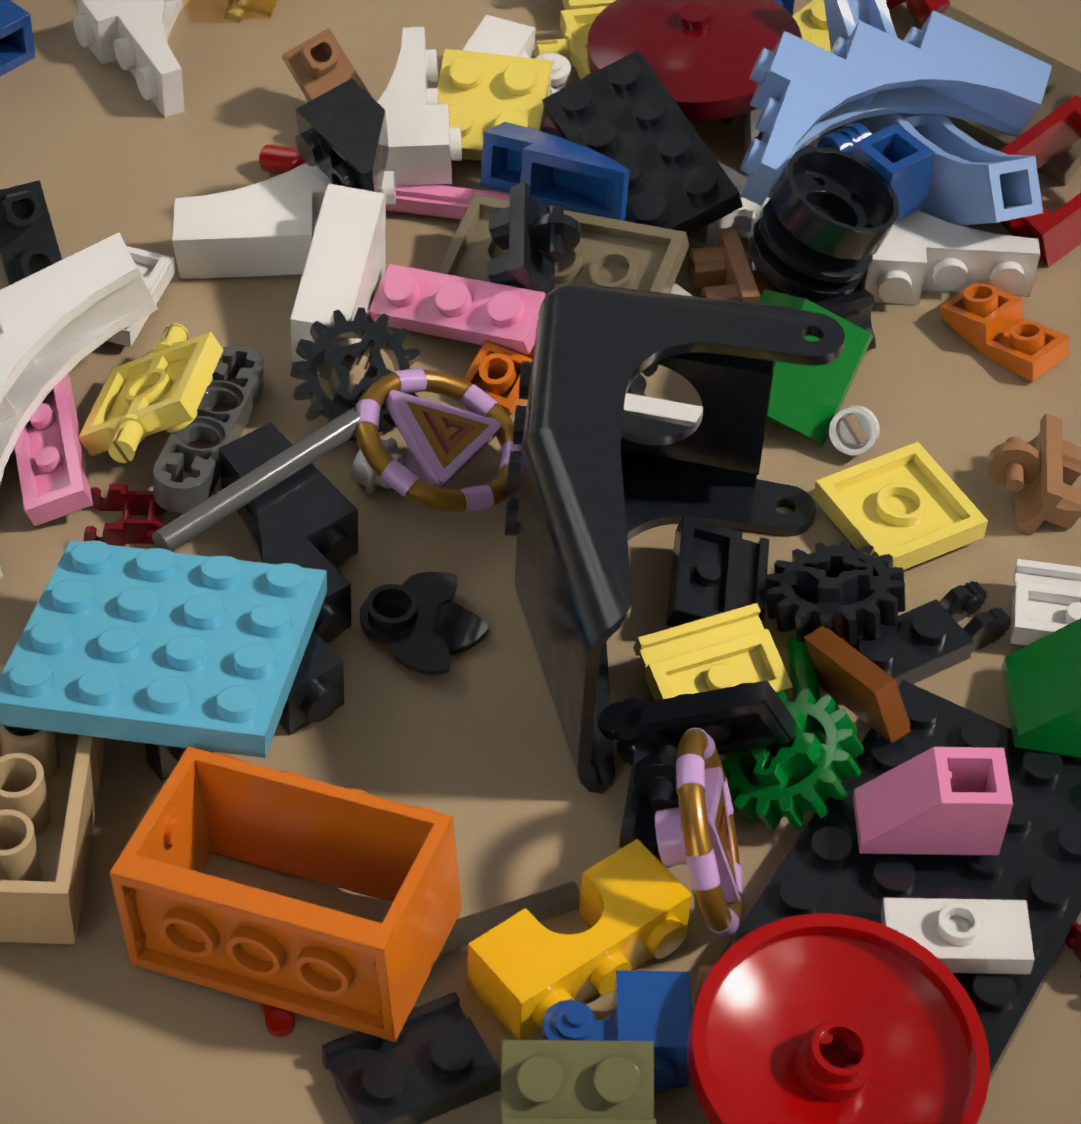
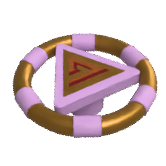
M414 368L386 374L374 381L363 392L356 404L355 410L360 415L355 431L358 445L366 461L380 479L403 497L433 509L462 514L490 509L503 502L513 493V491H507L510 451H521L522 445L513 444L514 422L498 404V401L478 386L448 373ZM425 391L440 394L460 402L470 412L410 395V393ZM384 402L408 446L403 457V464L390 455L378 433L380 408ZM497 437L501 447L500 471L493 481L486 485L457 490L444 488Z
M691 728L683 734L678 746L676 784L679 807L659 810L655 813L658 850L665 867L688 865L692 888L695 891L707 927L721 936H729L739 926L743 900L742 867L740 866L733 816L734 810L727 778L725 777L714 740L704 730Z

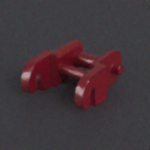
M110 484L107 498H102L100 488L93 487L90 489L93 501L92 507L99 511H122L123 518L119 519L117 523H105L102 537L96 535L97 529L94 526L86 527L84 542L95 540L108 545L124 547L126 544H155L152 534L165 526L159 522V515L166 513L168 510L161 508L155 502L153 491H128V484ZM132 515H146V520L132 519Z

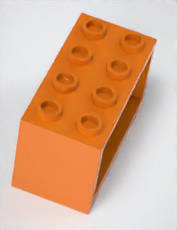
M189 746L109 872L131 965L396 1042L462 910L454 820L452 816L438 813L425 806L407 805L370 795L357 788L347 789L309 779L293 771H279L239 760L229 754H215ZM215 853L392 902V905L383 922L379 923L204 874L201 871L211 854Z

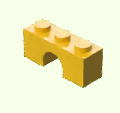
M636 839L582 873L579 915L591 927L589 930L578 934L553 932L539 923L525 908L468 943L467 986L515 1040H526L542 1030L544 1015L551 1006L566 1000L583 1003L597 993L601 995L609 994L614 991L616 970L633 971L654 956L657 959H661L673 953L682 944L687 935L692 894Z

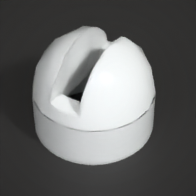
M852 405L845 407L833 417L830 423V440L838 451L846 455H861L871 449L876 443L880 430L879 423L873 412L863 406ZM851 414H854L868 438L862 443L859 442L857 435L846 419Z

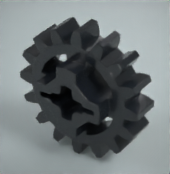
M358 307L353 321L348 322L340 310L333 311L331 328L329 329L316 320L310 329L311 337L315 343L300 339L295 351L306 361L294 362L290 370V376L304 380L303 383L295 388L293 393L294 399H310L312 402L305 418L308 421H312L323 415L328 419L327 423L356 406L363 392L374 381L393 372L386 368L380 352L381 349L391 359L395 371L410 369V366L417 362L421 353L419 349L410 348L404 350L402 347L408 331L402 328L391 334L386 330L389 316L384 313L377 319L375 324L367 322L365 308ZM344 339H362L361 342L345 347L336 344V342ZM363 356H367L368 360L364 366L366 370L364 377L360 380L359 384H355L351 393H346L350 382L348 380L350 372L355 365H359ZM317 371H319V377L328 380L334 396L332 401L321 388ZM410 393V395L418 397L415 393ZM385 402L380 408L378 430L380 437L384 431L383 420L397 428L385 406ZM355 435L354 437L350 438L349 441H354V442H355V441H356V435Z
M842 541L839 545H829L828 548L825 544L819 542L815 544V552L810 554L799 549L793 550L792 562L777 560L774 563L775 573L766 575L767 612L769 619H777V628L780 632L796 628L797 641L804 642L805 636L821 626L830 629L841 639L844 638L849 645H856L857 635L861 633L876 639L881 636L880 624L896 626L898 624V612H904L906 609L903 568L893 567V556L890 554L875 558L874 546L866 545L859 551H853L849 541Z

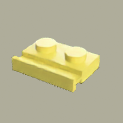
M754 603L638 637L633 650L636 656H640L644 665V676L654 701L672 698L680 694H694L733 687L741 683H755L768 680L775 692L783 690L787 696L793 685L769 629H764L759 618L761 611L758 604Z

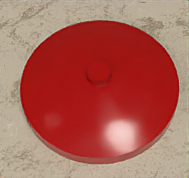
M830 913L802 914L768 923L750 932L732 945L711 969L697 998L688 1030L687 1054L691 1082L701 1109L710 1124H977L987 1098L990 1081L988 1043L978 1012L966 990L943 962L915 940L895 929L860 917Z

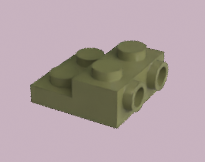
M501 1040L500 1124H656V1119H654V1041Z

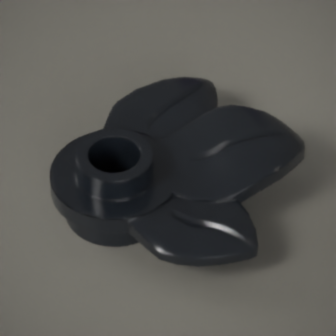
M445 572L417 573L410 576L402 585L386 584L379 586L371 591L360 608V626L366 636L375 642L388 645L393 658L402 666L429 675L449 672L450 654L460 653L477 645L488 634L489 623L475 613L452 602L457 589V575Z

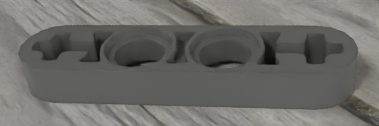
M235 345L222 348V355L212 375L213 380L203 395L197 409L196 418L185 428L170 434L153 469V497L161 508L171 512L185 513L211 496L220 478L219 448L240 437L263 391L264 360L256 350ZM235 377V383L228 381L232 380ZM212 406H226L232 408V410L216 412L207 410L205 408ZM208 442L215 446L199 449L189 447L187 444ZM184 471L191 473V477H186L183 480Z

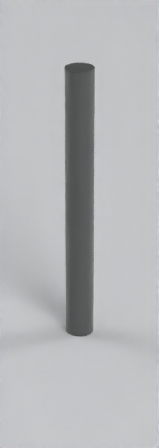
M352 409L346 411L152 534L156 547L173 552L354 437L360 415Z

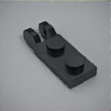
M971 581L970 583L966 582L963 586L959 585L952 588L940 602L935 599L899 615L896 626L880 624L881 636L876 639L865 633L858 634L856 645L851 646L896 680L897 686L900 685L902 680L914 684L970 659L971 653L988 646L991 642L994 643V641L999 640L1009 630L1012 619L1001 607L999 609L995 607V609H990L988 612L984 611L975 615L962 628L957 622L963 620L966 616L970 617L971 614H975L978 609H981V606L985 604L986 594H988L977 581Z
M768 680L755 683H741L733 687L694 694H680L672 698L642 703L636 697L624 699L623 702L617 700L616 703H610L608 707H604L603 712L599 713L600 717L597 719L599 722L597 727L606 739L609 738L611 742L613 740L618 741L616 743L618 747L616 751L625 763L628 762L631 766L637 738L648 739L658 746L671 745L678 749L680 740L688 729L700 728L714 740L718 755L788 744L790 740H793L796 720Z

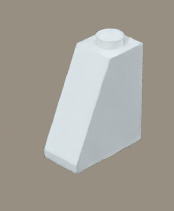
M328 184L290 318L292 363L306 361L295 352L300 339L315 343L310 334L312 324L317 320L328 329L331 328L333 311L340 310L348 322L353 321L358 307L365 308L367 322H370L371 317L367 311L386 272V211L384 193ZM344 339L336 342V344L345 347L361 342L362 339Z

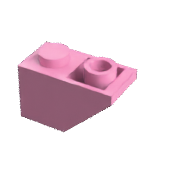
M933 747L857 787L854 790L853 803L859 854L999 855L1013 807L1004 748Z

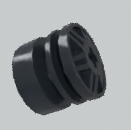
M810 147L798 151L784 168L772 190V197L763 207L760 218L753 225L748 235V252L756 268L772 284L792 296L818 303L853 293L863 274L871 264L873 255L880 248L899 217V200L891 185L873 167L853 155L832 148Z

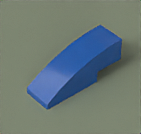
M503 122L484 132L480 186L510 193V187L526 182L531 187L533 200L540 205L547 207L559 205L567 211L625 221L630 173L628 168L588 147L536 129Z

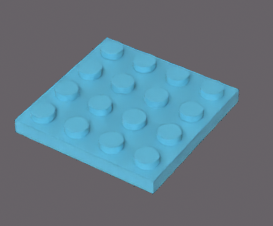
M70 540L0 675V725L187 748L189 746L204 751L266 758L327 593V570L303 568L292 563L277 565L243 561L230 556L209 557L175 553L163 548L141 549L115 546L95 540L85 542Z

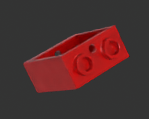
M1075 95L999 151L1008 155L1035 156L1037 169L1081 138V97ZM1081 193L1052 214L1042 206V214L999 223L1013 236L1038 239L1040 248L1039 260L1049 268L1081 244Z

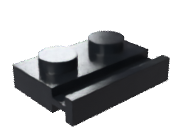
M683 515L675 531L666 625L676 627L757 603L761 611L759 618L764 627L769 539L760 537L758 543L742 539L743 532Z
M456 992L413 1008L396 1042L355 1031L322 1045V1062L326 1070L329 1069L335 1079L336 1089L354 1124H421L500 1091V1069L471 1018H466L460 1007V999Z

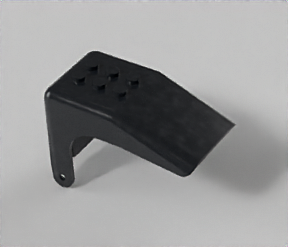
M581 283L558 285L547 292L538 312L532 362L522 361L519 399L527 400V406L516 405L513 444L522 445L521 451H510L507 491H518L519 498L508 497L505 536L517 537L516 593L579 781L589 792L604 793L613 785L615 780L614 744L601 733L597 727L599 724L597 719H599V713L603 712L604 707H608L611 703L606 642L618 631L630 616L632 610L628 540L651 528L679 524L683 515L738 531L780 537L800 535L812 526L816 507L814 500L806 491L796 486L756 478L760 470L773 381L774 361L808 366L825 365L835 361L841 355L845 341L844 330L835 319L825 314L783 306ZM815 336L820 340L812 342L804 339L803 337ZM658 364L683 376L692 384L701 398L703 410L699 419L694 425L689 427L637 417L624 412L626 393L637 375L650 365ZM787 507L793 512L783 514L778 512L776 508Z

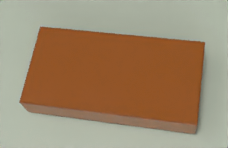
M821 626L804 637L821 688L890 743L911 732V725L896 680L828 628L826 629Z

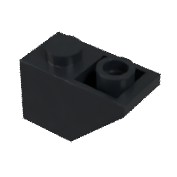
M352 78L296 108L299 135L295 137V143L303 160L309 166H318L329 177L331 184L380 193L389 154L385 109Z

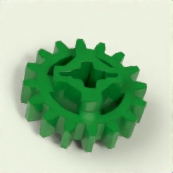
M804 688L794 702H790L783 690L776 692L796 720L793 740H790V743L723 754L726 760L721 761L725 777L727 778L733 808H737L745 821L750 824L760 818L768 830H775L782 817H786L794 829L801 828L803 814L810 810H813L815 815L821 819L827 816L824 802L830 796L835 799L845 800L848 794L841 785L842 780L857 778L861 773L853 758L864 753V747L855 734L858 729L845 709L840 710L833 698L828 694L817 701L811 691ZM819 731L826 734V744L821 743L817 737ZM752 774H755L760 781L758 787L752 784Z

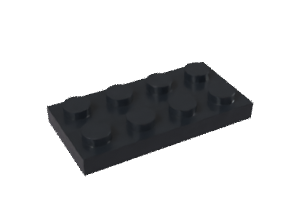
M639 49L542 99L546 114L562 138L601 153L630 170L625 221L683 231L688 236L743 207L739 191Z

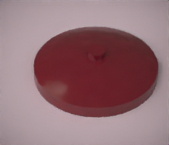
M616 0L600 12L590 27L587 40L588 67L592 74L639 49L689 121L715 120L756 110L757 108L751 106L750 103L758 83L749 78L762 49L766 48L773 51L784 31L801 39L802 35L793 16L775 0Z

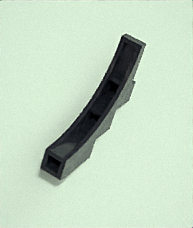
M270 422L220 447L221 490L293 444ZM312 463L237 510L249 530L259 553L261 563L277 565L292 563L303 568L327 570V593L279 720V724L289 735L312 722L316 723L325 720L337 708L344 705V662L326 643L333 641L344 630L352 627L351 583L335 567L342 565L351 556L358 553V509ZM146 743L148 765L164 781L169 778L187 748Z

